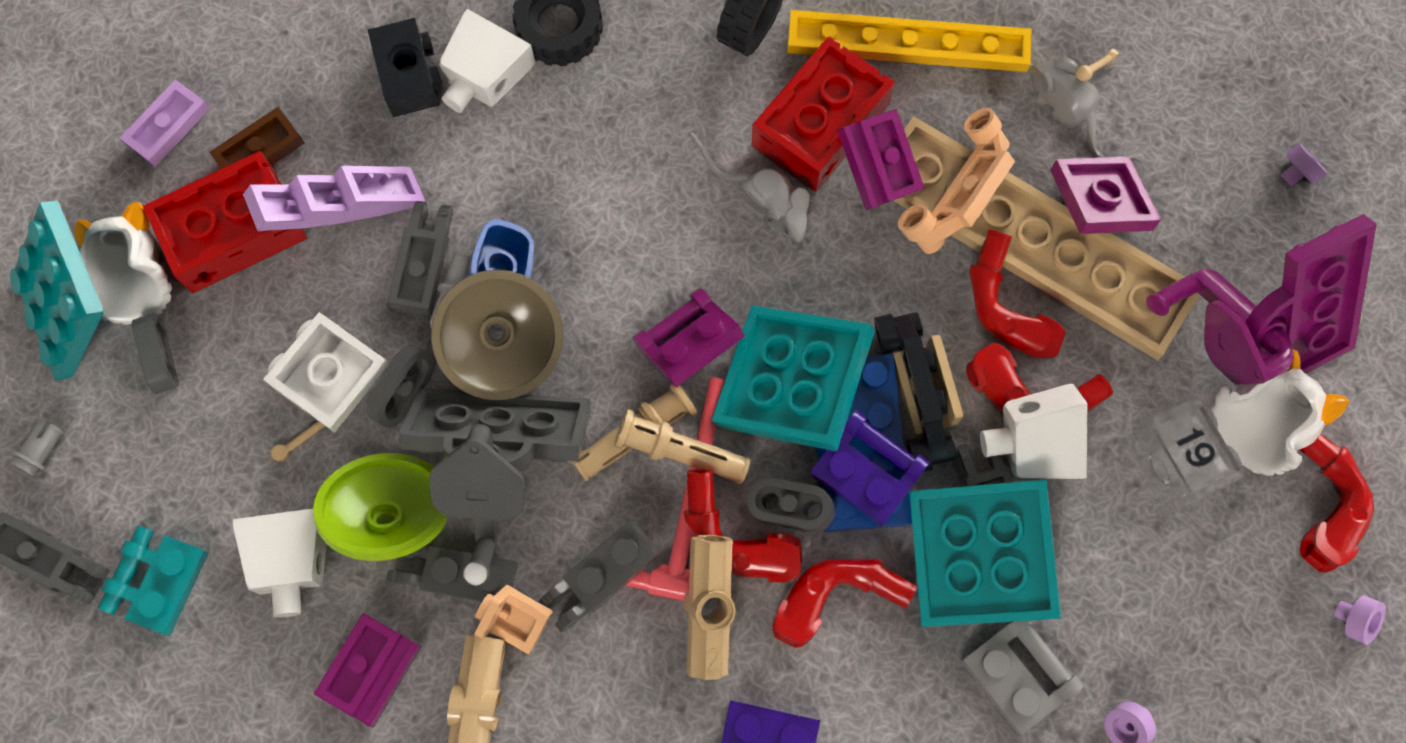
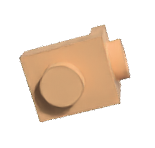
M506 585L495 596L487 594L475 614V618L480 620V623L474 635L483 639L490 632L529 655L535 648L553 611Z

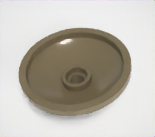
M507 270L478 272L456 283L439 303L431 328L434 356L445 376L462 391L487 400L513 399L537 388L552 373L560 358L563 346V324L553 299L538 283L529 277ZM494 324H499L504 328V334L498 339H493L488 335V329Z

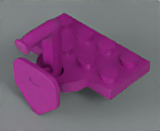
M1362 214L1344 224L1334 226L1330 231L1306 243L1296 245L1289 252L1285 253L1282 286L1268 294L1257 306L1220 273L1210 269L1198 270L1168 285L1156 294H1150L1146 299L1147 306L1156 315L1165 316L1169 313V308L1195 293L1200 294L1209 303L1205 311V350L1216 368L1235 385L1263 384L1284 373L1290 368L1294 359L1293 349L1299 353L1300 369L1304 373H1308L1356 347L1377 224L1365 214Z

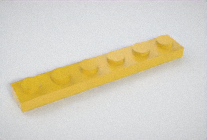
M791 10L787 53L813 55L825 39L830 36L840 43V48L844 46L865 60L1028 72L1031 65L1032 29Z

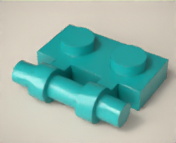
M137 525L131 540H125L121 547L120 553L123 556L112 579L107 577L101 589L105 593L97 609L115 615L122 599L131 601L132 604L125 616V620L171 636L209 552L165 535L157 552L147 547L154 531ZM140 561L149 563L150 566L139 589L129 586Z

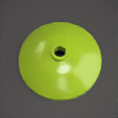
M400 453L374 454L347 463L325 480L316 495L313 515L319 535L328 546L338 553L365 561L391 560L409 555L421 549L441 532L449 516L440 513L431 501L429 476L434 466L418 457Z

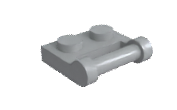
M1033 620L1010 622L961 660L1019 736L1025 734L1085 686L1076 674L1073 676L1069 674L1031 626L1034 623ZM1016 636L1057 686L1048 695L1007 644Z

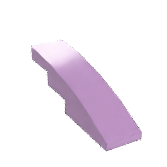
M341 166L334 175H296L289 185L250 184L243 194L257 231L301 229L346 223L414 207L415 201L425 202L411 167Z

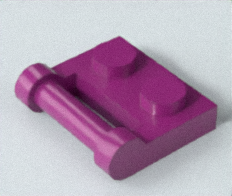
M702 288L697 289L690 295V301L647 332L641 330L632 337L634 343L645 357L675 387L679 386L745 337L740 325L718 307ZM700 313L702 314V316H700L696 321L691 323L689 326H687L685 329H683L681 332L676 334L671 339L667 340L663 345H661L660 347L657 346L659 343L668 338L670 335H672L678 329L683 327L689 321L694 319Z

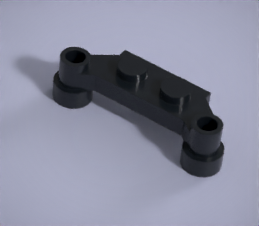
M918 312L893 317L892 314L874 317V326L880 349L882 351L896 347L900 349L922 429V437L906 440L907 451L915 457L920 454L930 461L924 472L933 470V465L957 460V452L952 435H945L942 415L948 413L947 402L942 388L935 389L931 373L936 372V363L931 347H923L921 340L923 328Z

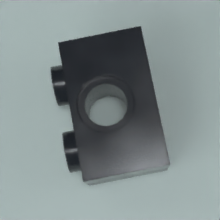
M415 18L368 29L384 100L392 116L397 117L439 106L437 91L444 90L437 66L430 67L428 57L435 54L428 31L421 33ZM407 65H414L409 70H402Z

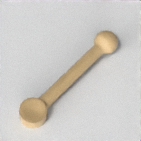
M1114 48L1111 49L1106 56L1093 64L1080 66L1076 71V77L1080 81L1090 80L1095 71L1105 65L1109 66L1120 53Z
M317 421L286 445L278 444L274 446L271 450V457L277 462L286 461L292 450L325 426Z

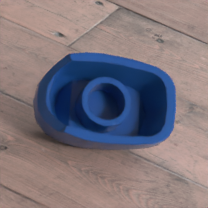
M493 219L487 222L475 244L466 277L486 270H507L530 278L534 258V242L531 234L525 228L500 219Z

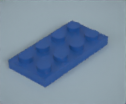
M894 355L867 356L847 422L855 411L858 410L868 417L867 423L905 449ZM857 436L849 445L896 480L900 481L905 474L903 469ZM816 448L817 462L826 452V449ZM819 482L820 488L832 497L836 507L834 520L824 532L881 528ZM909 492L883 528L912 526Z

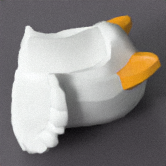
M137 201L132 202L127 206L122 216L109 217L93 223L84 219L76 221L74 236L77 243L81 246V257L104 309L101 320L131 325L133 319L151 313L161 314L162 310L166 309V304L171 300L170 292L172 287L171 283L167 281L168 276L165 274L164 268L158 265L159 248L156 239L149 231V219L142 204Z
M1294 349V359L1290 368L1284 373L1263 384L1240 385L1236 392L1231 390L1229 385L1221 386L1215 396V402L1211 404L1210 420L1213 425V432L1218 437L1219 444L1223 446L1229 456L1234 457L1239 465H1244V467L1256 474L1266 476L1282 475L1286 471L1296 469L1302 463V456L1297 454V451L1312 444L1319 437L1324 426L1340 418L1349 404V400L1345 396L1325 394L1320 384L1300 369V356L1298 351Z

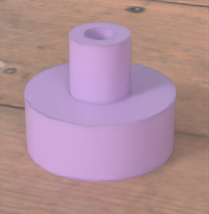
M1300 143L1285 154L1293 165L1285 170L1281 177L1291 187L1304 176L1312 184H1315L1328 174L1316 158Z
M1363 595L1354 605L1340 601L1334 615L1336 618L1346 621L1345 634L1347 637L1368 645L1376 638L1382 627L1386 614V605L1383 602Z
M1122 702L1105 717V731L1112 743H1150L1156 735V725L1151 713L1137 703Z

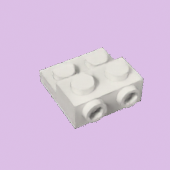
M319 312L313 320L306 321L299 328L296 340L289 349L273 359L268 367V374L263 380L286 399L335 433L390 364L386 359Z

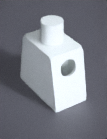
M467 9L440 59L439 65L445 81L451 84L442 96V100L448 107L458 113L463 112L473 97L493 107L535 65L531 44Z
M1074 384L1062 385L1008 401L1003 406L1004 428L980 432V444L984 457L1005 455V459L1016 477L1039 479L1087 478V402Z
M313 508L233 519L234 533L248 590L260 595L272 593L273 617L300 615V589L323 585L327 544L317 531Z

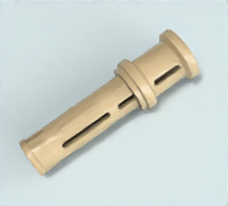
M671 383L670 390L651 403L643 402L640 404V408L637 409L638 414L635 416L659 425L664 421L671 426L685 415L693 416L697 411L680 385L675 387ZM620 426L582 451L579 461H572L586 482L599 471L633 450V448L625 445L621 449L614 447Z
M627 409L623 416L614 443V447L620 449L625 445L648 453L650 459L654 461L662 460L663 457L697 469H712L713 474L735 481L740 485L744 482L750 466V458L747 456L743 457L711 444L675 433L669 423L663 421L659 425L634 416V411Z

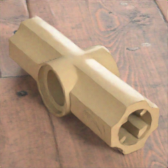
M717 535L691 537L689 589L683 601L684 609L688 614L686 673L689 677L717 680L728 675L729 630L736 613L735 604L731 599L733 540L730 537ZM711 598H717V605L714 611L703 616L701 610L704 603Z
M466 635L458 684L453 686L448 703L447 724L450 726L448 743H490L491 733L496 730L499 718H495L496 705H501L502 691L499 689L506 651V641L491 637L480 639L477 636Z

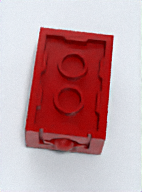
M828 36L752 124L751 146L811 190L817 192L846 158L837 130L882 114L890 105L895 81L885 74L879 76L880 71L846 47L840 48V43Z
M261 150L143 205L174 277L192 294L308 239L303 228L257 231L243 196L244 192L250 184L282 185L276 171Z

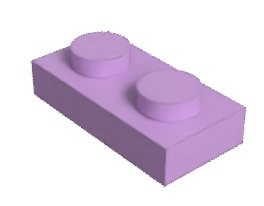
M175 79L119 139L149 164L156 167L210 110V107L203 99Z

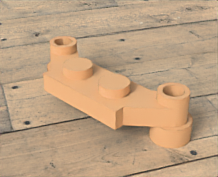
M991 108L979 109L972 113L965 121L964 130L976 144V148L934 210L930 212L925 205H914L904 211L898 220V228L909 241L916 242L925 254L937 252L943 246L945 238L965 226L972 227L1015 163L1007 151L1010 143L1001 130L1002 123Z

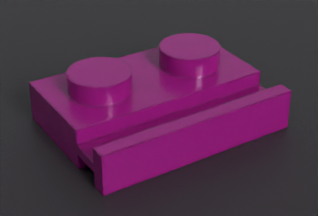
M897 109L837 130L865 210L925 189Z
M362 613L315 690L314 695L351 717L358 719L368 727L374 728L422 646Z

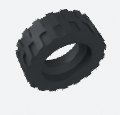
M515 0L514 14L512 16L517 37L531 44L534 59L537 62L539 60L549 66H552V64L567 66L568 63L572 62L575 64L581 61V58L584 56L588 57L593 52L594 46H597L600 41L603 23L598 0ZM562 4L569 6L576 12L578 23L573 32L564 37H551L540 29L539 17L549 6Z
M726 0L717 26L716 38L718 42L747 57L750 54L752 55L774 24L783 0Z

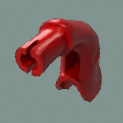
M988 229L976 265L971 264L969 270L978 320L987 333L1009 347L1036 358L1050 359L1056 357L1060 352L1065 337V330L1061 324L1041 314H1037L1036 318L1010 311L998 302V290L1004 276L1000 272L1012 236Z
M998 343L990 344L974 355L973 361L969 362L966 366V374L970 384L978 393L983 392L991 404L1002 414L1003 406L1008 401L1032 395L1015 371L1017 363L1012 354ZM1100 374L1077 387V390L1087 402V412L1113 395L1111 385Z
M1320 434L1312 444L1299 451L1322 468L1320 473L1328 477L1335 484L1340 493V498L1336 508L1328 518L1313 525L1304 535L1299 551L1301 557L1318 572L1325 573L1336 569L1338 566L1346 565L1355 558L1360 550L1357 546L1369 529L1374 513L1373 494L1349 449L1345 446L1340 448L1323 434Z
M688 470V510L684 511L686 523L695 537L698 535L723 536L719 523V509L715 508L713 470ZM779 532L769 533L766 535V539L733 540L731 574L747 578H768L769 582L778 583L788 582L800 576L802 551L800 539L796 536Z
M826 559L810 566L795 582L775 614L772 631L776 639L794 648L803 647L813 638L822 623V620L818 617L829 593L841 583L852 585L865 593L871 590L904 609L909 605L918 585L882 567L883 562L877 559Z

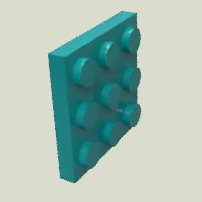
M58 200L40 202L34 219L28 224V234L24 245H21L19 248V258L15 269H12L10 272V282L13 291L21 295L25 304L24 315L28 328L35 330L39 339L41 361L45 366H50L55 381L74 376L104 313V309Z
M751 305L742 330L745 337L738 342L711 421L717 428L837 452L875 333L874 329L868 323Z
M1047 480L909 491L921 627L1062 619Z

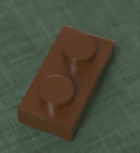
M277 107L209 153L221 169L260 150L269 163L273 165L305 142L281 109Z

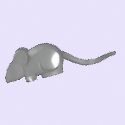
M1061 58L1056 61H1045L1032 65L1030 73L1033 79V87L1039 93L1036 97L1037 100L1043 104H1049L1053 108L1052 115L1061 124L1071 129L1086 121L1087 146L1090 154L1094 158H1105L1095 148V111L1098 108L1100 96L1090 82L1080 81L1074 75L1078 67L1077 63L1069 58ZM1118 156L1129 157L1131 161H1139L1144 164H1148V161L1141 157Z
M693 132L689 133L706 163L715 174L729 182L747 181L743 187L746 191L743 201L760 218L766 216L769 219L767 221L768 226L776 233L783 228L786 234L796 243H800L803 240L807 230V214L810 203L809 193L805 189H794L785 174L771 168L762 169L757 172L728 174L716 166L699 138Z

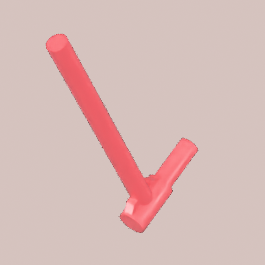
M711 377L709 380L696 440L711 444L712 446L717 427L711 420L725 380ZM690 466V469H689V470L697 469V468ZM687 483L669 564L661 565L653 570L652 573L642 571L625 586L648 590V594L684 601L685 594L689 589L690 570L686 569L691 537H693V532L684 518V511L688 510Z

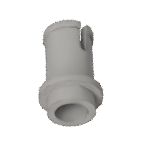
M38 418L36 425L19 450H13L10 453L13 459L9 464L34 477L38 470L44 471L43 462L65 432L51 423L49 425L47 421Z

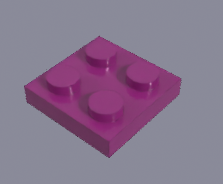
M1129 157L1056 159L1050 169L1080 234L1154 231L1161 221Z

